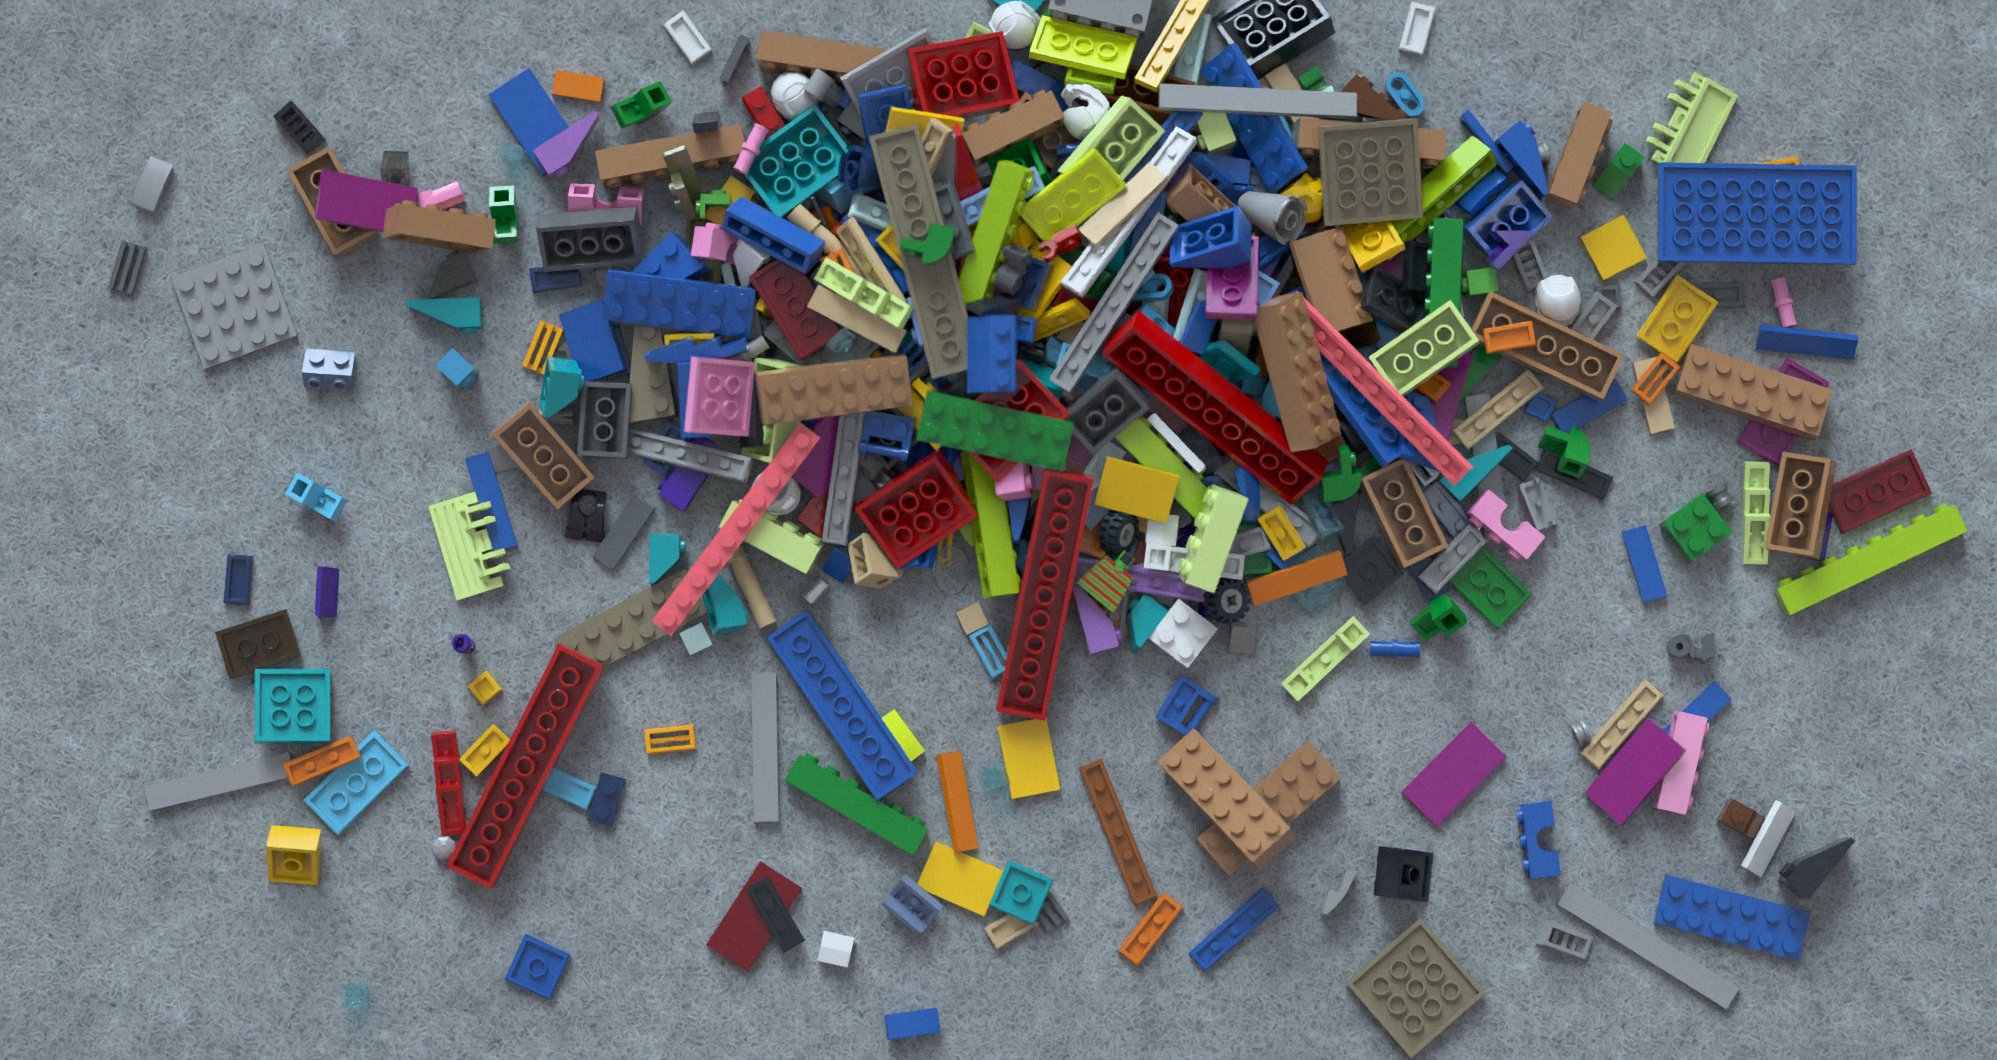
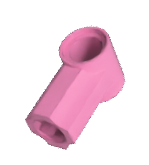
M458 181L434 191L430 189L417 194L416 199L418 207L426 208V205H437L441 207L440 210L442 211L466 202Z

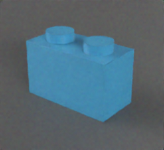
M454 348L435 365L461 391L464 388L469 390L478 381L476 376L479 373Z

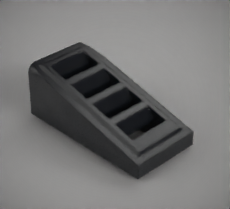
M293 101L288 102L273 116L307 156L326 140ZM294 110L296 113L284 122L283 119ZM301 118L303 121L291 130L289 127ZM308 126L310 129L298 138L296 135ZM314 133L316 137L305 146L303 142Z
M1005 292L968 302L965 308L980 316L1018 317L1022 300Z

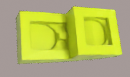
M895 709L882 717L911 761L925 751Z

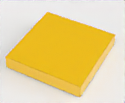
M1624 215L1580 237L1602 281L1647 258Z

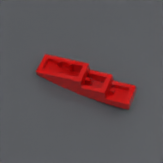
M456 730L432 732L435 789L441 834H461L466 828L457 732Z

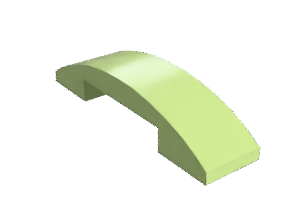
M1352 616L1281 684L1299 701L1367 638L1370 633Z

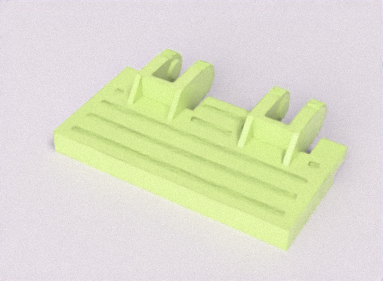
M1696 72L1693 73L1689 82L1698 86V89L1684 81L1676 80L1674 86L1691 96L1687 101L1677 94L1669 93L1668 100L1678 105L1668 125L1677 131L1674 132L1661 124L1654 123L1652 128L1669 138V141L1666 145L1655 137H1647L1646 143L1658 149L1655 150L1651 160L1657 163H1705L1738 95Z
M476 492L428 506L457 601L504 586L501 576L491 579V575L510 569L509 563L499 564L488 569L487 560L502 557L506 553L505 549H499L484 554L485 551L493 549L487 529L477 531L476 528L494 523L496 519L495 516H487L481 520L474 521L472 513L484 511L492 507L490 501L470 507V504L479 502Z

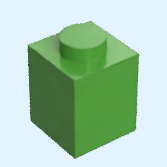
M1484 268L1468 270L1462 273V292H1464L1465 298L1486 296L1490 291L1494 293L1499 292L1496 269Z

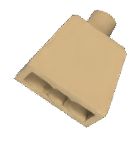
M864 532L848 543L854 583L856 585L884 588L903 575L904 570L896 569L875 537Z

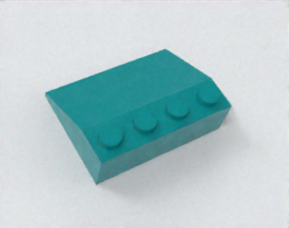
M814 104L762 142L759 148L761 151L759 156L755 157L748 174L742 173V175L772 213L782 218L838 177L840 157L842 154L847 153L848 149H845L847 145Z

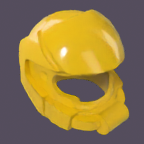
M1306 172L1300 179L1280 193H1277L1297 196L1305 201L1307 211H1304L1303 218L1307 219L1306 223H1313L1322 218L1323 207L1320 177L1311 178Z

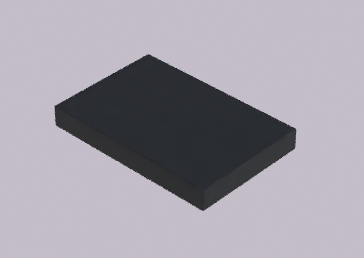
M1374 266L1367 270L1361 309L1404 333L1425 318V300L1429 297L1422 293L1402 290L1403 281L1378 266Z

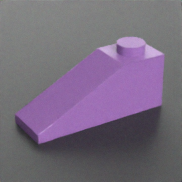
M596 111L533 150L550 178L554 176L559 178L569 171L568 167L573 164L600 120Z
M1074 581L1072 588L1091 656L1119 649V642L1123 641L1120 627L1115 628L1107 615L1082 587Z

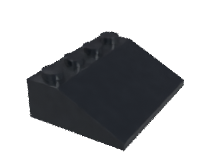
M1241 0L1211 20L1227 47L1230 44L1237 43L1257 80L1336 33L1330 15L1318 0Z

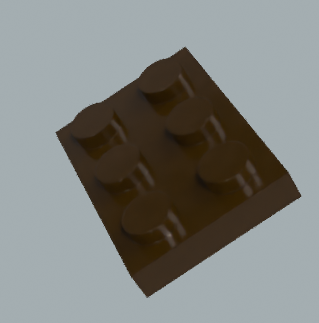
M287 609L215 632L229 679L253 673L255 669H265L302 657Z

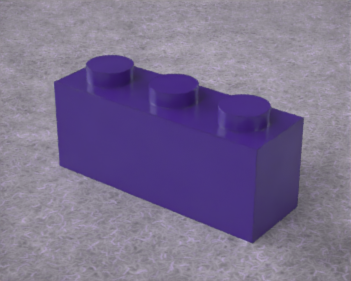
M694 437L688 441L689 443L725 451L706 437ZM672 465L671 468L674 471L669 478L664 477L658 486L660 490L658 495L685 512L710 474Z

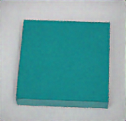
M1225 340L1207 344L1203 355L1194 353L1230 383L1257 376L1260 370L1257 365Z
M1008 860L989 906L1035 926L1054 879Z

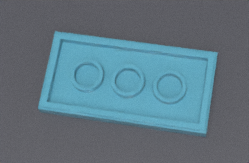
M375 730L357 746L362 757L361 759L333 770L303 800L338 836L410 766Z

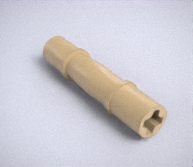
M799 204L787 219L792 224L824 240L823 252L827 256L843 248L854 273L866 279L846 246L820 224V220H817ZM837 257L839 265L845 267L841 257Z
M741 544L727 564L731 565L738 585L748 602L747 607H749L758 628L762 629L777 622L768 603V597H764L758 579L746 558L748 554L745 553Z

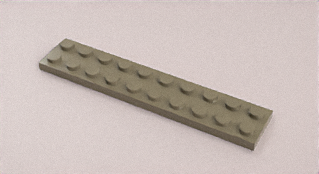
M918 124L869 136L932 379L967 370L968 315L951 250L944 259L937 263L922 264L923 253H919L918 257L903 254L904 249L899 248L901 237L926 242L930 223L944 226Z

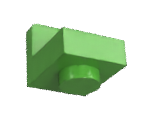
M712 190L711 194H701L700 200H696V215H700V220L706 222L707 207L729 208L732 205L731 195L726 194L724 190Z

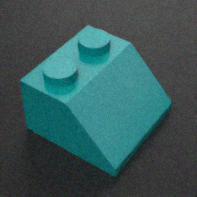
M547 356L539 401L544 418H550L577 398L578 390L583 389L584 376L581 375L582 369L578 367L576 360Z

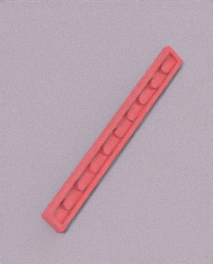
M1304 298L1319 351L1455 486L1473 466Z
M802 422L798 425L653 618V623L670 636L676 632L821 437Z

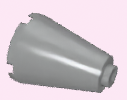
M1248 191L1238 200V206L1247 219L1278 243L1284 245L1288 241H1295L1305 227L1307 219L1303 218L1304 211H1307V205L1300 197Z

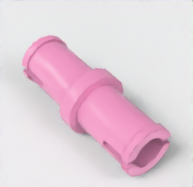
M754 124L746 143L743 142L741 146L742 151L733 169L745 175L748 174L755 157L759 156L761 152L759 148L769 132L767 128Z
M1786 277L1771 280L1776 301L1774 302V307L1778 308L1782 327L1791 328L1797 326L1792 307L1794 301L1793 298H1790Z

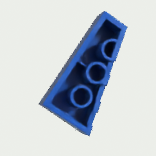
M671 232L632 272L696 280L713 270L702 258L691 256L692 247L681 235Z

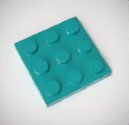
M255 669V744L330 743V669Z

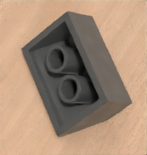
M584 381L581 394L578 456L596 459L627 458L632 384Z

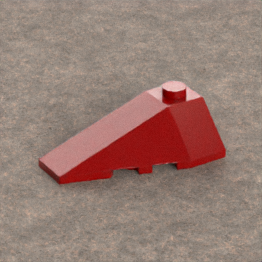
M957 123L953 125L955 139L954 184L959 199L962 201L983 191V187Z

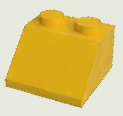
M271 825L266 845L268 881L318 886L322 848L321 829Z

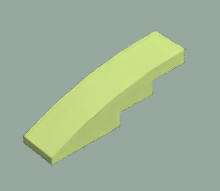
M827 257L814 278L826 287L900 329H903L914 309L908 303Z
M1744 461L1742 499L1743 564H1768L1769 551L1765 549V542L1770 521L1769 462Z

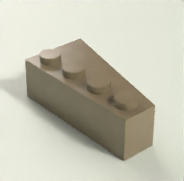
M1218 319V329H1215V332L1218 331V335L1215 338V342L1225 340L1247 357L1250 342H1252V337H1254V332H1256L1254 320Z
M634 324L630 372L632 392L629 426L677 418L667 362L646 361L644 358L646 352L664 346L661 327Z

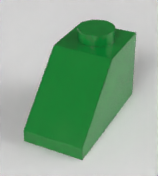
M1624 143L1592 186L1612 200L1645 157Z

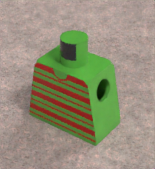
M1125 550L1122 551L1115 561L1108 555H1105L1077 580V584L1114 612L1134 578L1126 570L1134 562L1135 558Z

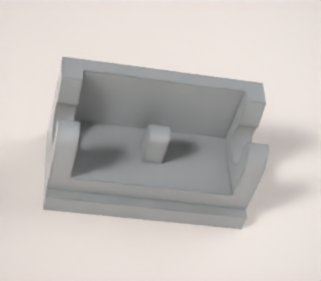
M1540 478L1517 486L1529 521L1534 528L1540 531L1558 524Z

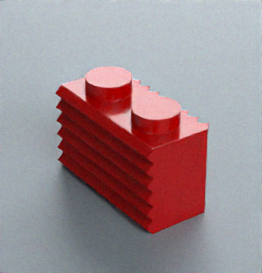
M760 86L742 97V101L755 123L769 130L765 140L786 126L764 87Z

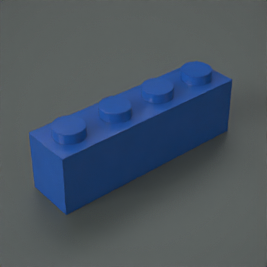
M742 196L726 209L721 228L805 274L820 261L825 241Z

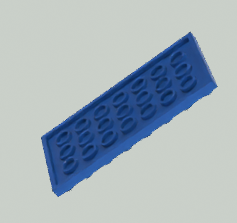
M1659 162L1657 262L1856 265L1857 165Z

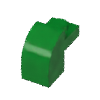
M659 81L641 88L633 97L615 103L610 108L621 129L636 123L639 125L664 111L672 101L662 82Z
M514 185L489 187L491 218L496 219L493 244L518 242V208Z
M930 223L926 242L901 237L899 248L904 249L903 254L918 257L919 253H923L922 264L937 263L950 252L955 228Z
M1546 426L1537 446L1559 454L1560 459L1557 470L1580 478L1585 471L1591 453L1589 440L1575 427H1571L1569 432L1566 433L1557 428Z
M1348 445L1337 446L1339 470L1325 471L1323 478L1320 480L1321 496L1324 502L1347 499L1360 487L1362 473L1359 468L1352 469V467H1356L1354 452L1350 453Z
M1440 595L1428 601L1429 607L1410 620L1411 626L1425 641L1441 630L1449 637L1467 623L1465 613L1447 595Z

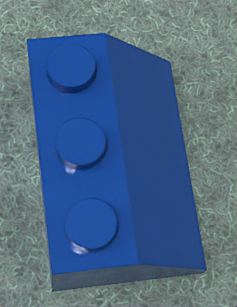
M1514 180L1489 205L1485 206L1465 224L1464 234L1490 259L1489 253L1496 246L1503 245L1490 230H1526L1534 235L1553 216L1522 180Z
M1016 316L967 318V393H1018Z

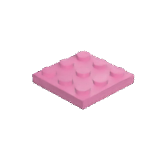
M691 357L684 431L748 437L755 362Z

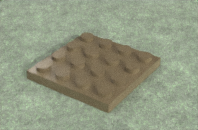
M1416 118L1318 126L1324 226L1423 218L1418 120Z
M1421 917L1345 982L1410 1058L1416 1055L1486 993Z

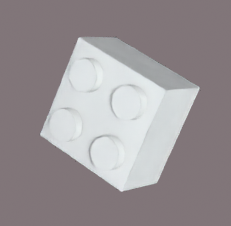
M1178 599L1149 636L1148 640L1187 669L1218 628Z

